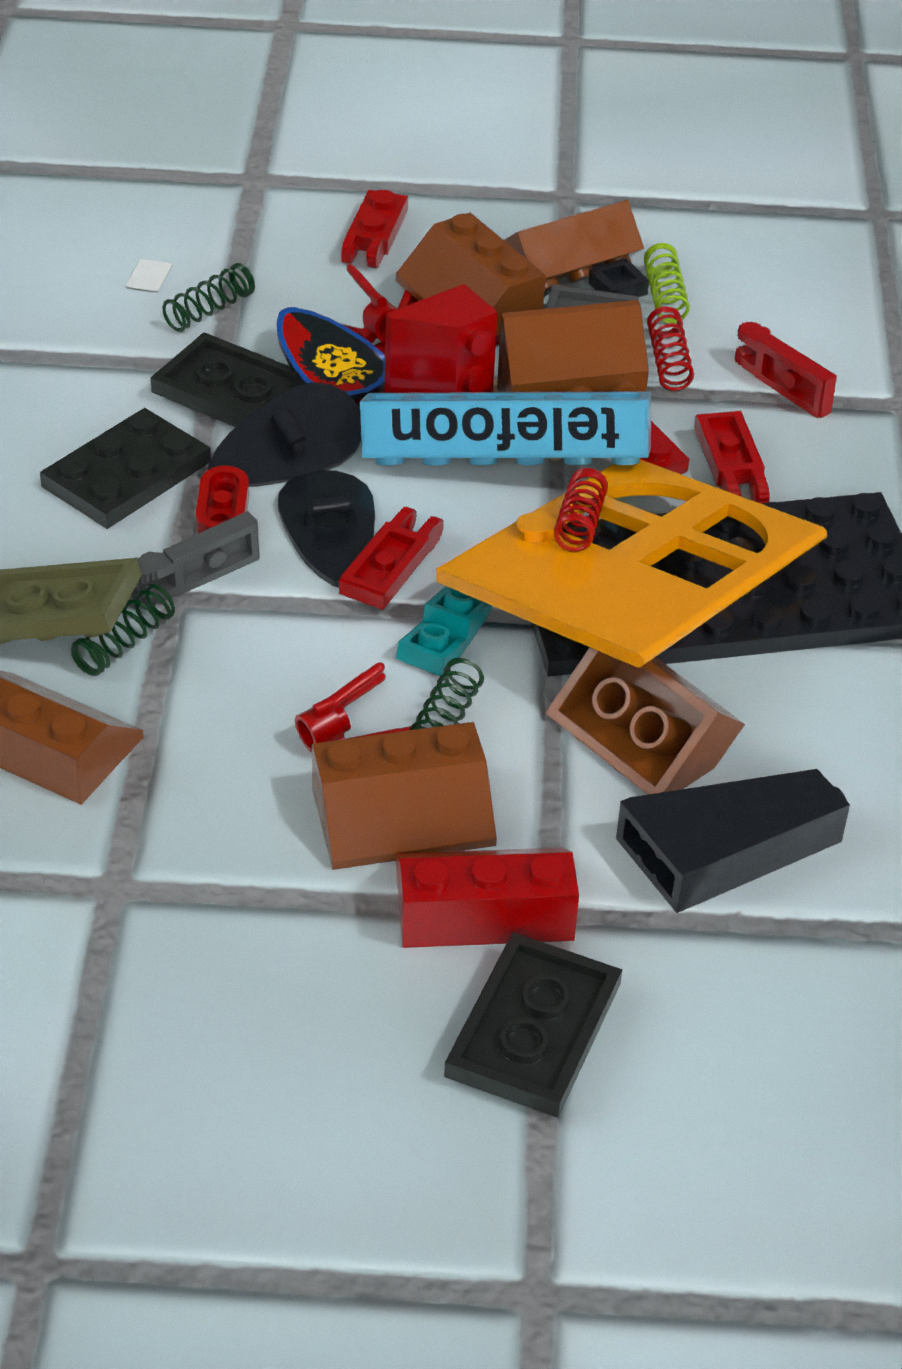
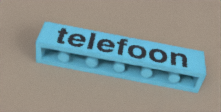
M651 391L368 393L360 401L362 458H376V464L399 465L404 463V458H422V463L425 465H446L451 463V458H469V463L472 465L498 463V458H516V463L520 465L545 463V458H564V464L567 465L591 464L592 458H611L612 464L634 465L640 463V458H648L651 450Z

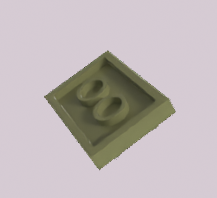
M137 558L0 569V644L11 640L36 638L40 641H48L60 636L84 635L86 637H97L110 633L142 576Z

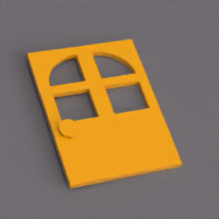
M640 459L638 464H612L601 471L608 482V491L602 505L600 518L637 532L612 549L608 550L591 543L584 551L570 552L561 548L556 543L554 527L565 497V493L535 511L521 515L513 524L436 568V582L640 668L826 539L827 531L820 525ZM590 477L585 480L597 484L602 489L601 484L596 479ZM582 485L575 488V490L588 489L599 495L598 491L594 487L588 485ZM579 493L582 497L593 498L589 494ZM647 495L675 498L686 502L660 517L615 498ZM576 502L577 504L582 505V506H585V507H587V508L592 507L591 505H585V504ZM574 510L576 513L581 515L585 513L584 511ZM729 516L756 531L766 546L757 554L703 532ZM565 533V535L572 540H583L571 534ZM559 535L560 540L569 547L577 548L584 545L570 544ZM676 549H681L730 568L733 571L710 587L704 588L651 566Z

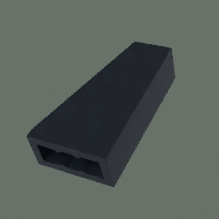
M818 769L629 797L620 801L616 840L674 911L679 913L842 842L850 804L847 802L843 792L838 787L833 786Z

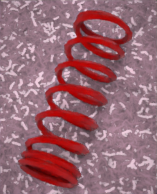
M662 306L650 313L647 318V327L649 329L660 385L670 391H679L692 383L694 369L691 365L692 360L689 356L690 351L687 347L680 312L673 307ZM661 313H671V314H668V315H663V316H661V317H658V318L652 323L654 317H656L658 314H661ZM665 318H673L677 321L676 324H665L657 330L655 329L656 324ZM673 327L671 330L661 331L665 328ZM679 337V340L676 342L661 343L664 339ZM674 346L682 347L677 352H663L666 348ZM683 356L680 361L672 363L665 361L669 357ZM673 366L685 367L678 372L667 371V369ZM689 370L687 378L678 382L670 381L663 376L664 374L676 376ZM667 384H669V385H680V384H684V385H683V386H680V387H670V386H668Z
M583 468L573 473L567 486L557 523L554 527L556 543L567 551H584L593 541L602 505L608 491L606 477L596 469ZM584 477H591L601 484L602 489L590 481H577ZM582 485H588L594 487L598 491L599 495L588 489L575 490V488ZM579 493L589 494L593 498L582 497ZM576 502H579V503H582V504H585V505H591L592 507L587 508V507H585V506H582V505L577 504ZM574 510L584 511L589 515L584 516L576 513ZM565 522H569L571 525L578 528H587V531H574L570 529ZM562 527H563L568 533H570V534H572V535H574V536H579V537L588 536V537L585 538L584 540H579V541H577V540H572V539H570L569 537H567V536L565 535V533H564L563 530H562ZM559 535L570 544L584 545L577 548L569 547L560 540Z

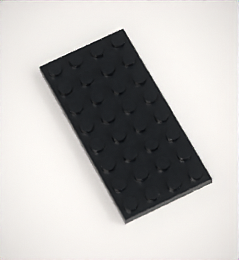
M882 492L762 503L765 506L824 527L827 531L826 539L656 656V658L664 664L902 639V533ZM658 513L655 515L662 517L667 513ZM729 516L703 532L757 554L766 546L756 531ZM599 519L592 543L610 550L637 532L604 519ZM569 522L567 523V526L574 531H587V528H578ZM576 536V537L581 538V539L584 540V539L587 538L588 536H583V537ZM676 549L651 566L704 588L710 587L733 571L730 568L681 549ZM531 622L547 676L572 674L590 647Z

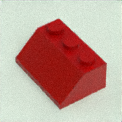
M462 284L386 313L385 393L493 392L497 311L468 286Z
M558 847L395 854L402 948L506 944L512 932L541 942L575 941L579 890L573 852Z

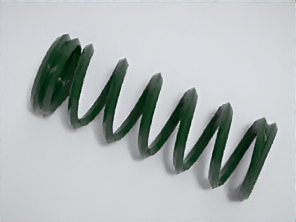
M235 263L229 269L222 270L220 275H212L208 281L199 282L197 287H189L185 294L178 293L173 300H165L162 306L164 318L172 329L182 332L185 328H190V318L195 322H201L202 312L207 316H212L214 312L213 305L217 309L223 310L225 308V300L231 304L236 303V294L243 298L253 294L255 290L254 277L246 266L241 263ZM235 269H239L244 274V276L247 279L249 289L247 287L245 280L242 278L240 274H238L235 271ZM228 273L229 281L223 277L224 274ZM236 276L242 282L244 289L239 285ZM214 279H219V288L211 283ZM222 280L231 289L233 294L232 300L225 294ZM207 285L208 295L200 289L201 286ZM210 286L218 293L222 302L221 306L213 299ZM191 291H196V301L188 295ZM199 293L207 300L210 312H207L202 306ZM180 297H184L185 308L176 302ZM187 299L196 307L199 318L194 317L191 313ZM167 304H172L175 319L182 327L177 328L171 323L166 312ZM176 308L178 309V311H179V313H180V315H181V317H182V321L180 320V318H179V316H178V314H177Z
M148 584L145 590L136 594L135 600L127 601L121 612L126 626L116 621L115 625L123 629L131 640V644L123 641L115 625L112 629L114 636L110 633L103 634L116 645L118 654H115L107 646L103 635L99 636L103 648L95 641L90 640V637L79 638L71 645V655L77 666L88 675L98 676L104 672L105 668L110 667L108 654L118 659L122 658L123 650L121 645L130 649L134 648V636L140 639L147 637L146 626L151 629H158V617L165 620L173 617L175 605L169 593L159 585ZM151 588H156L157 590L161 591L169 601L171 610L167 602L161 596L149 590ZM145 595L148 605L139 601L141 596ZM149 595L155 597L163 604L167 614L159 611L154 606ZM135 604L138 616L127 611L128 606ZM139 605L152 615L155 625L150 624L144 618ZM127 615L140 625L143 634H139L134 630L128 621ZM78 646L87 649L90 657L97 664V669L90 666L83 659Z
M464 658L450 660L445 666L443 674L438 678L437 686L430 692V698L423 704V710L417 715L416 722L412 724L410 730L424 729L426 727H422L421 724L429 723L432 727L444 726L442 723L430 719L428 712L436 711L441 717L453 721L454 724H459L458 721L463 720L465 717V709L472 705L471 697L477 695L479 692L478 688L484 683L482 670L475 663ZM460 663L474 667L479 674L478 683L463 672L451 671V667ZM452 675H458L468 679L473 684V686H467L459 683L452 677ZM449 687L454 693L467 697L466 704L462 705L456 699L445 696L441 688ZM465 689L473 691L471 693H468ZM443 699L449 706L460 709V715L455 717L449 711L438 708L435 700Z

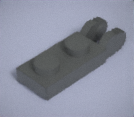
M247 511L164 549L163 553L149 551L142 554L140 558H137L142 576L132 592V599L135 600L136 594L145 590L148 584L159 585L173 598L258 561L260 553L257 519ZM156 588L149 590L161 596L165 601L167 600L165 595ZM145 595L141 596L139 601L148 605ZM149 595L150 600L155 606L156 603H161L155 597Z

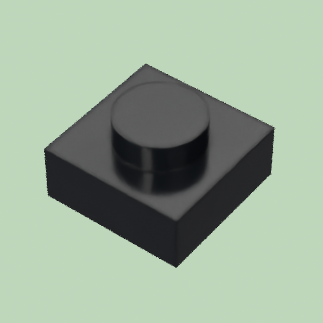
M627 258L590 269L588 284L596 291L642 297L648 295L649 280Z

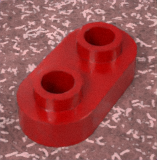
M217 466L207 470L201 476L195 511L198 534L247 512L249 478L243 470L233 466Z

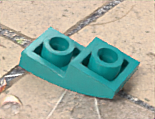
M445 586L425 603L422 622L398 641L396 659L435 675H442L447 663L454 658H459L469 646L490 613L492 605Z

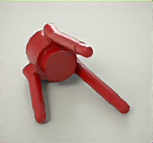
M349 264L346 267L347 272L371 299V303L363 311V328L342 325L362 336L370 343H373L376 339L385 343L386 313L397 308L378 293L354 265Z
M382 662L376 663L328 698L312 705V708L295 716V726L299 737L311 753L312 744L345 739L344 733L350 731L351 724L344 708L386 679V675L383 673L385 665ZM411 726L395 728L351 738L409 731Z

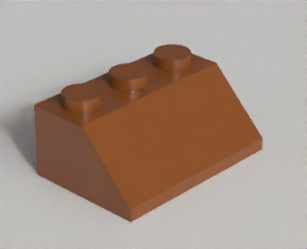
M629 200L521 230L504 240L546 275L544 291L550 290L552 285H559L557 279L569 276L571 283L589 278V270L624 258H627L632 263L630 256L645 249Z
M471 212L457 214L451 219L433 224L396 272V282L418 301L465 284L497 311L496 336L500 335L501 313L543 309L546 275Z
M639 300L501 313L497 378L498 392H647L649 369Z
M593 648L587 650L545 712L647 795L684 789L713 770L745 725L655 657L638 668Z
M0 671V768L82 805L144 738L143 730L14 673Z
M474 722L312 744V790L332 870L395 861V854L452 852L496 846L497 836L487 762Z

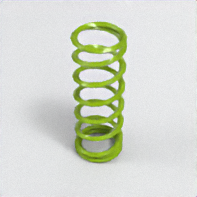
M668 243L654 244L644 254V264L647 277L649 278L654 307L656 309L662 307L663 303L670 304L681 300L683 303L675 309L679 311L684 306L686 307L685 312L681 315L683 320L689 314L690 304L685 293L686 289L683 284L684 281L681 275V268L679 267L677 252ZM667 249L672 253L657 255L649 262L650 256L656 250ZM659 258H672L671 262H664L656 267L652 266ZM671 275L676 276L675 279H669L663 282H658L659 278H665ZM674 283L678 284L676 288H671L665 291L660 290L662 286H670ZM676 292L681 293L680 295H670ZM673 318L661 320L665 323H677Z

